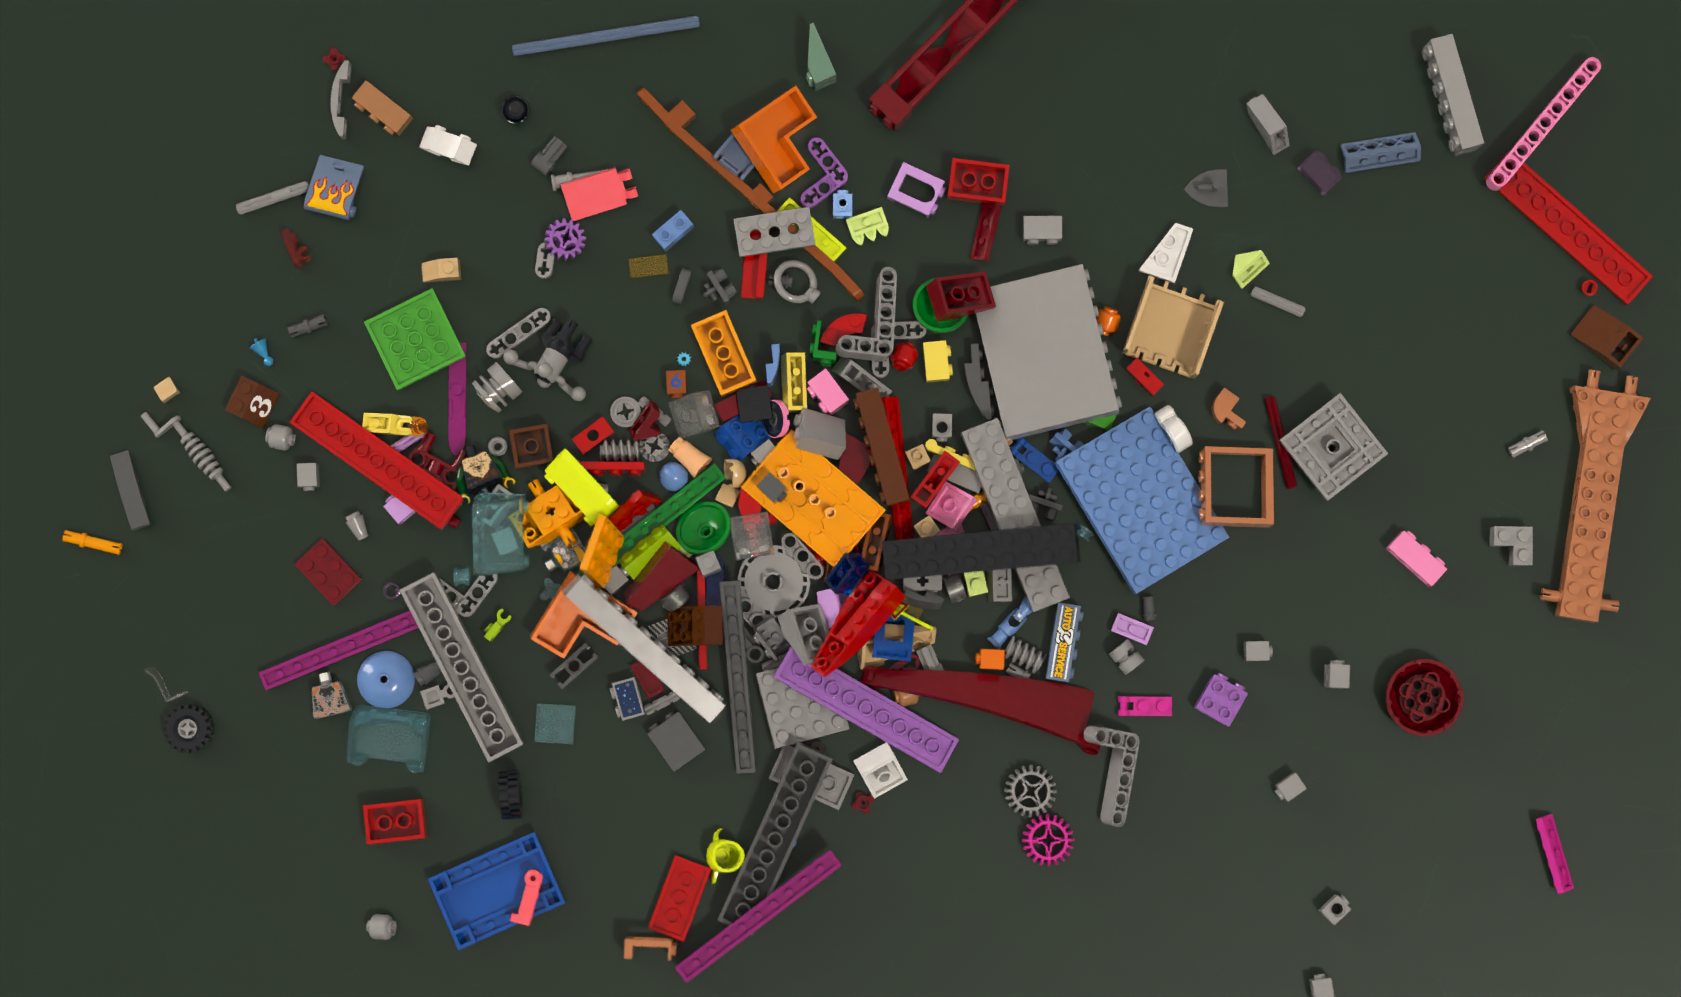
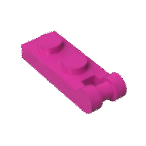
M1118 696V702H1120L1118 716H1172V697ZM1127 702H1133V710H1127Z

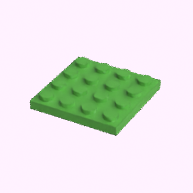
M433 288L364 322L397 391L466 358L465 352Z

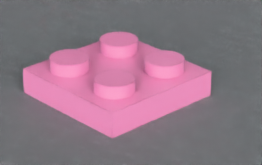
M946 482L925 514L930 515L931 518L950 529L957 531L977 499Z

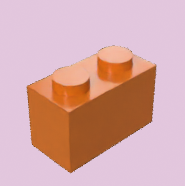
M980 649L979 653L975 655V665H979V669L1004 670V650Z

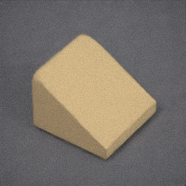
M167 377L153 387L163 403H166L180 393L170 377Z
M723 483L715 501L733 508L740 490Z

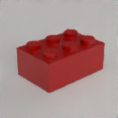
M953 158L947 199L1004 206L1010 165Z
M424 799L363 806L367 844L428 837Z

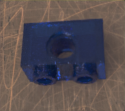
M844 553L824 581L834 594H849L870 565L860 553Z

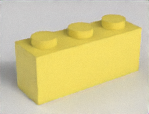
M785 353L781 356L782 401L787 406L789 413H800L802 408L807 409L805 353Z

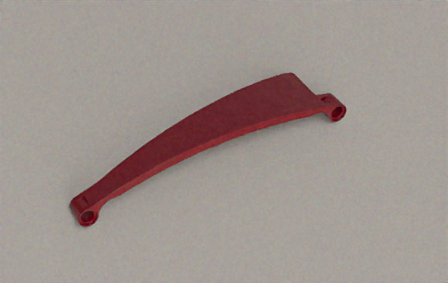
M872 666L863 668L860 682L874 691L878 688H886L969 707L1075 742L1081 746L1082 751L1086 754L1097 755L1099 753L1100 745L1088 743L1084 739V731L1087 728L1094 699V693L1088 689L995 674L941 670H891Z

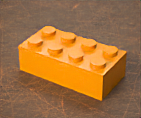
M726 310L691 325L721 397L757 383Z

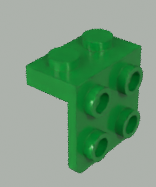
M818 320L817 324H813L812 338H815V343L810 345L809 357H813V362L820 363L822 367H831V365H836L837 353L818 350L822 320Z

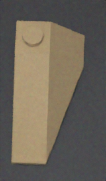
M885 624L884 640L903 642L905 625ZM914 625L912 652L935 643L936 627L930 630L924 626ZM874 636L857 652L861 670L866 666L879 667L885 664L884 661L888 660L872 657Z

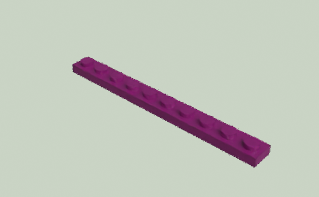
M408 611L261 671L259 676L265 690H269L419 627L412 613Z
M829 849L676 965V970L686 983L842 866V863L832 850Z

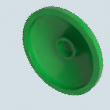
M935 278L930 279L917 289L913 298V312L917 321L924 328L936 333H947L956 330L966 321L968 316L937 322L926 287Z
M701 502L691 506L683 513L677 524L676 537L679 544L685 551L694 555H704L708 552L716 551L726 542L730 535L732 526L730 515L723 506L715 502Z

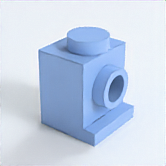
M837 190V194H833V219H849L852 217V194H848V190ZM845 200L846 205L840 206L839 202Z

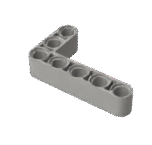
M883 268L876 279L873 338L851 335L842 336L835 346V352L840 357L881 362L887 360L893 352L897 273L893 268ZM883 275H887L891 281L885 280ZM882 293L888 294L890 299H885ZM881 311L887 312L889 317H884ZM880 329L886 330L888 335L881 334ZM841 344H847L849 349H844ZM860 346H866L868 351L861 350ZM879 348H885L887 353L880 352Z
M1088 726L1084 731L1086 742L1113 747L1100 819L1105 825L1121 827L1126 820L1139 749V737L1134 733Z

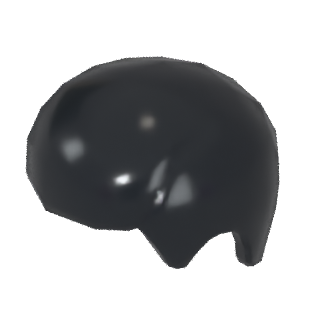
M518 95L507 97L502 102L500 109L502 117L511 124H520L525 121L530 112L528 102Z

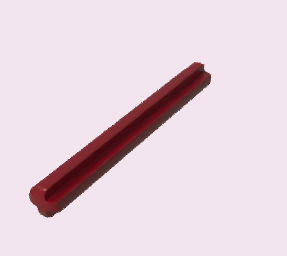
M1269 396L1265 398V403L1287 489L1296 488L1297 482L1290 454L1279 441L1285 434L1275 396Z

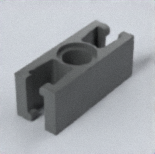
M584 643L550 674L553 679L557 680L558 677L556 675L562 670L566 669L570 673V677L564 683H558L561 689H565L599 658L594 652L592 654L593 657L586 663L579 659V655L585 649H590L587 643ZM574 660L580 664V668L576 672L571 671L569 667L570 663Z

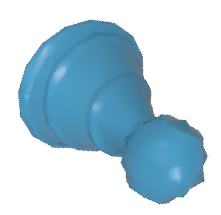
M255 338V344L250 349L264 358L263 363L266 366H271L274 360L268 356L267 339L258 341Z

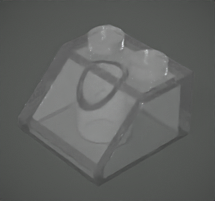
M710 390L695 392L669 403L678 437L684 439L720 427L716 410L713 407L714 404Z
M768 512L730 517L736 560L774 554Z

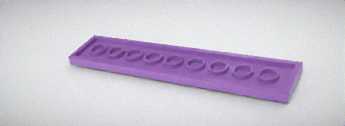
M790 646L773 678L936 772H942L959 741L958 738L838 669L823 677L811 668L812 664L804 665Z

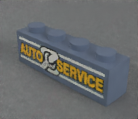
M1060 602L1056 605L1045 679L1069 682V679H1073L1074 668L1071 667L1072 660H1076L1078 650L1074 647L1075 641H1079L1081 631L1077 628L1078 622H1082L1084 613L1081 610V606Z

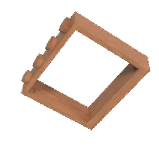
M1205 446L1201 449L1198 462L1201 463V471L1198 473V481L1201 482V489L1198 493V499L1201 501V508L1199 509L1201 525L1267 528L1274 525L1273 449ZM1211 454L1261 456L1262 518L1211 517Z

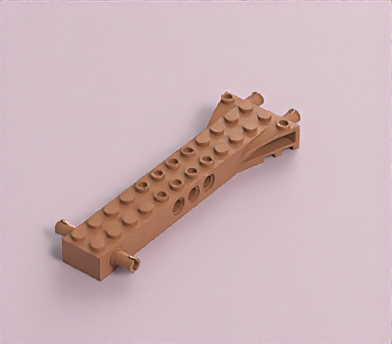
M1588 370L1586 386L1570 387L1574 403L1573 410L1577 420L1576 427L1580 444L1559 591L1542 588L1541 594L1547 595H1540V600L1557 602L1555 617L1590 623L1598 622L1600 610L1617 613L1619 607L1611 606H1619V600L1602 598L1622 458L1624 447L1651 399L1637 396L1636 389L1639 378H1633V376H1626L1623 393L1600 390L1598 384L1601 371Z

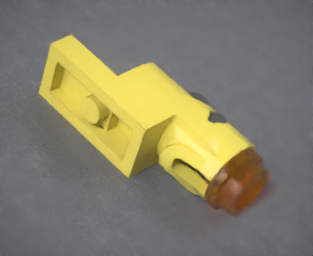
M364 413L362 427L371 433L421 436L426 433L428 425L426 420L421 417Z

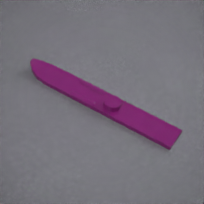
M460 343L466 355V343ZM466 358L449 365L448 439L451 452L456 456L460 449H464L466 441Z

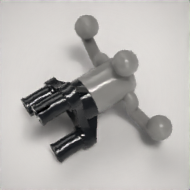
M570 318L567 319L565 325L559 320L553 319L546 333L543 332L540 337L546 349L538 363L518 359L519 356L515 350H507L503 355V359L507 364L526 370H534L540 387L547 388L556 381L559 387L568 393L572 399L582 401L586 396L585 389L579 386L572 388L560 376V373L567 361L582 362L585 358V352L593 340L586 335H581L574 348L571 344V336L579 324L576 321L572 323Z

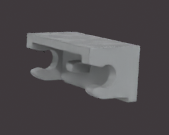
M1011 569L987 571L988 602L1012 601Z

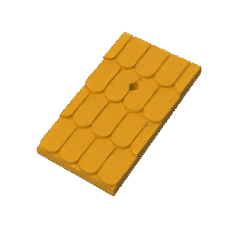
M790 429L740 487L831 566L836 568L886 510L825 457L797 449L796 440L794 439L795 432ZM769 472L788 489L786 492L788 495L781 503L777 501L774 504L757 488V485ZM797 483H800L799 488H796Z

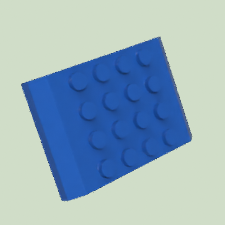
M536 832L428 878L458 950L519 924L510 921L512 913L518 914L526 886L525 875L530 870H538L543 876L533 917L566 903Z

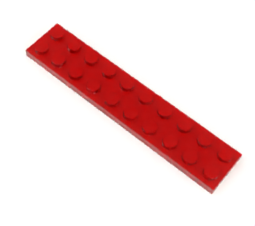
M1502 159L1485 176V181L1487 180L1488 176L1492 173V171L1497 167V165L1502 161ZM1506 162L1507 169L1512 170V165ZM1525 163L1520 166L1501 189L1497 190L1499 194L1625 305H1628L1653 277ZM1494 176V181L1497 184H1501L1500 179Z
M314 392L309 394L289 422L441 530L444 529L464 501V498Z

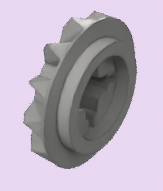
M631 397L618 398L613 402L610 409L612 420L621 427L632 426L641 414L638 402ZM623 404H625L628 410H634L628 414V420L624 415H618V413L623 411Z
M664 434L640 440V453L648 461H661L669 453L670 443ZM658 439L657 445L662 450L655 449L651 454V447L647 443H654Z

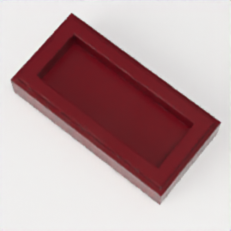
M640 661L630 665L648 699L665 691L660 679Z

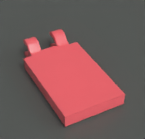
M614 167L560 184L571 219L576 221L627 205L626 199L637 197L638 193L635 186L625 189L623 181L632 179L630 168L617 172Z

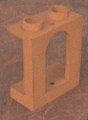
M627 936L625 938L624 959H632L634 957V946L668 947V960H671L677 953V943L673 942V938Z

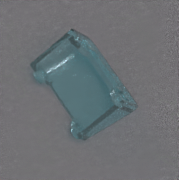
M479 493L472 508L473 568L475 576L525 571L526 567H529V556H526V552H523V516L525 512H528L529 507L528 501H525V494Z
M367 705L355 707L349 720L346 763L359 766L367 762L368 758L405 762L406 768L411 772H423L426 763L431 716L424 712Z

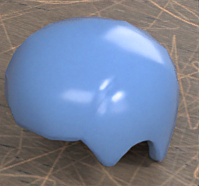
M668 462L662 465L659 470L658 479L665 489L677 492L687 484L688 473L680 463Z

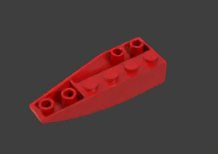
M870 570L846 599L811 668L823 677H826L858 652L884 625L905 599L904 594L899 588Z

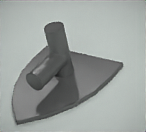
M1227 169L1210 170L1199 174L1183 190L1192 199L1209 207H1228Z

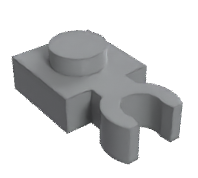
M448 684L442 690L437 685L420 691L426 710L444 704L443 698L445 697L448 699L454 698L453 694L447 693V689L450 688Z

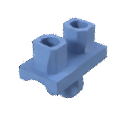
M1067 429L1062 430L1060 433L1057 432L1049 441L1054 446L1053 451L1057 454L1056 461L1084 445L1081 441H1077L1072 445L1068 441L1072 434Z

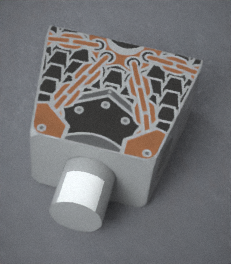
M330 672L318 674L321 686L312 688L314 719L352 711V706L342 682L332 683Z

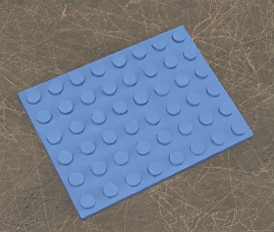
M1151 407L1146 408L1055 462V465L1134 595L1230 538L1223 526L1201 525L1199 515L1201 501L1198 499L1200 488L1179 453L1174 450L1170 439L1160 427ZM1211 508V517H1217Z

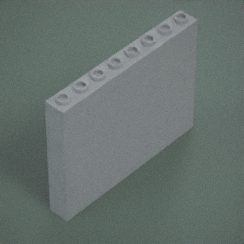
M1083 264L991 286L996 307L976 313L1007 441L1119 414V408L1122 407L1119 396H1115L1114 390L1117 389L1115 378L1110 376L1109 371H1113L1110 359L1106 360L1105 353H1108L1106 341L1102 342L1100 335L1104 334L1101 323L1097 324L1096 317L1099 316L1097 305L1093 306L1091 299L1095 298L1092 287L1088 288L1087 281L1090 280L1088 269L1084 270Z

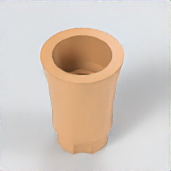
M678 437L669 448L673 456L694 478L699 476L712 460L711 457L702 453L682 437Z

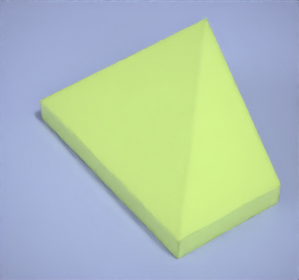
M1261 250L1235 255L1232 276L1242 289L1270 263Z

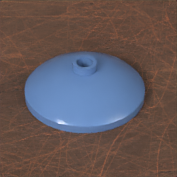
M393 651L376 652L366 658L359 668L357 675L359 692L369 704L375 707L385 709L397 707L404 703L413 692L415 686L413 667L399 653ZM382 676H386L388 678L386 683H382Z

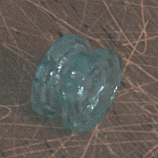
M1080 524L1078 536L1089 542V537L1094 534Z

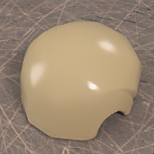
M724 460V475L727 480L732 481L729 484L730 487L739 488L746 479V469L741 460Z

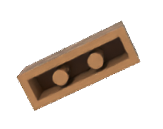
M366 80L352 97L355 102L354 106L361 112L366 110L370 113L368 117L377 124L379 121L384 124L385 127L383 129L391 135L395 133L400 136L413 119L409 113Z

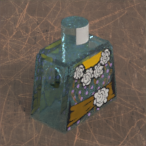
M573 528L570 531L577 539L575 545L569 539L572 546L567 548L561 538L549 549L553 557L544 563L550 572L559 566L563 572H568L581 566L586 547Z

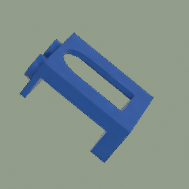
M900 615L895 621L890 616L874 635L872 657L910 662L915 622L903 615ZM885 624L905 625L903 642L884 640Z

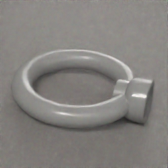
M787 260L777 267L774 273V286L779 295L785 300L792 303L809 301L812 304L820 295L821 291L817 289L816 275L806 263L799 260ZM796 267L807 274L810 286L805 294L796 296L784 289L781 276L787 268Z

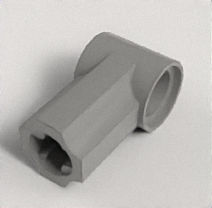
M931 645L916 651L924 670L944 671Z

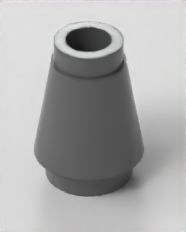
M433 662L416 669L413 675L419 685L422 686L424 684L427 685L442 671L437 662Z

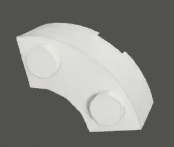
M435 125V127L427 126L419 148L469 166L477 144L471 142V138L466 135L460 134V136H456L446 132L445 128Z

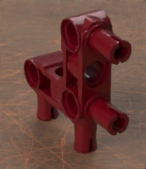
M427 431L420 445L414 448L409 454L408 459L414 463L415 455L421 454L423 461L416 465L456 492V482H449L447 476L451 472L457 474V469L461 466V460L467 458L466 453L460 449L453 464L450 465L430 455L429 450L437 436ZM453 515L447 525L458 529L462 519Z

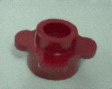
M331 48L330 53L323 57V62L328 63L334 71L338 70L342 63L346 61L345 55H341L337 48Z
M858 792L852 807L854 810H861L868 814L871 811L870 805L874 802V798L871 795L866 796L862 792Z

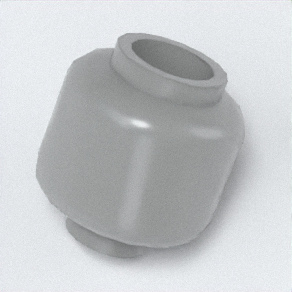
M274 424L271 428H268L265 436V441L270 448L283 451L293 446L296 440L291 427Z
M384 914L373 915L366 924V930L369 932L370 937L379 940H389L395 935L397 924L393 917Z

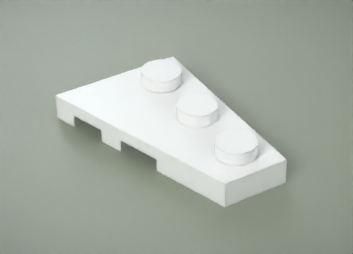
M1175 223L1138 271L1175 283L1193 229Z

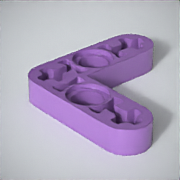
M818 137L812 138L809 141L808 150L826 173V176L801 195L802 206L809 207L810 209L842 187L848 180L847 171L825 142ZM814 142L821 144L820 150L822 152L827 151L820 158L817 157L820 155L818 150H812ZM831 157L833 159L832 166H824L822 163L823 159ZM838 165L836 171L839 174H844L843 181L839 179L836 181V174L834 173V171H832L831 174L828 171L833 170L835 166ZM820 184H828L830 190L827 193H821L819 191ZM816 189L817 194L821 198L818 199V197L815 196L812 199V204H810L809 202L805 203V196L808 195L809 197H811L812 195H814V192L812 190Z

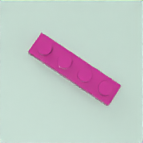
M1548 814L1537 818V829L1540 832L1542 846L1546 852L1548 866L1551 869L1557 893H1565L1574 889L1553 815Z

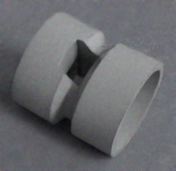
M1128 639L1109 653L1114 662H1119V668L1124 675L1130 673L1144 661L1139 652H1134V646Z

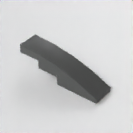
M129 450L111 455L113 471L131 530L134 531L151 525L144 494L140 488L137 472L134 470L131 453Z

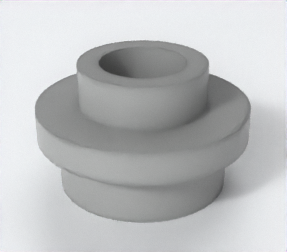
M501 437L492 438L488 444L489 452L495 456L505 454L507 442ZM500 443L501 449L495 450V444Z

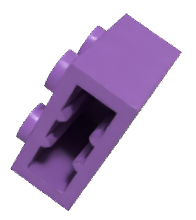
M1220 673L1218 675L1212 674L1194 708L1224 726L1230 727L1248 693L1244 691L1245 687L1236 682L1234 685L1227 682L1229 678Z

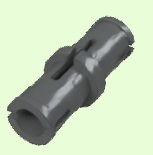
M325 314L311 319L306 318L303 319V322L288 326L291 338L306 332L309 334L312 333V330L328 326L327 318H324Z

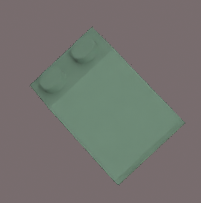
M811 23L806 79L809 86H813L815 91L835 83L836 72L814 23Z

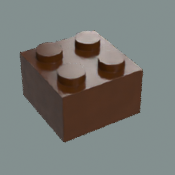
M548 424L509 430L514 463L517 470L549 465L555 459Z

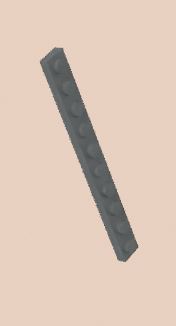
M740 580L720 581L737 774L757 772Z

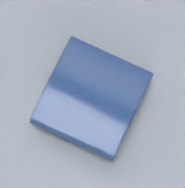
M772 344L773 364H766L768 387L773 386L777 377L780 363L779 344Z

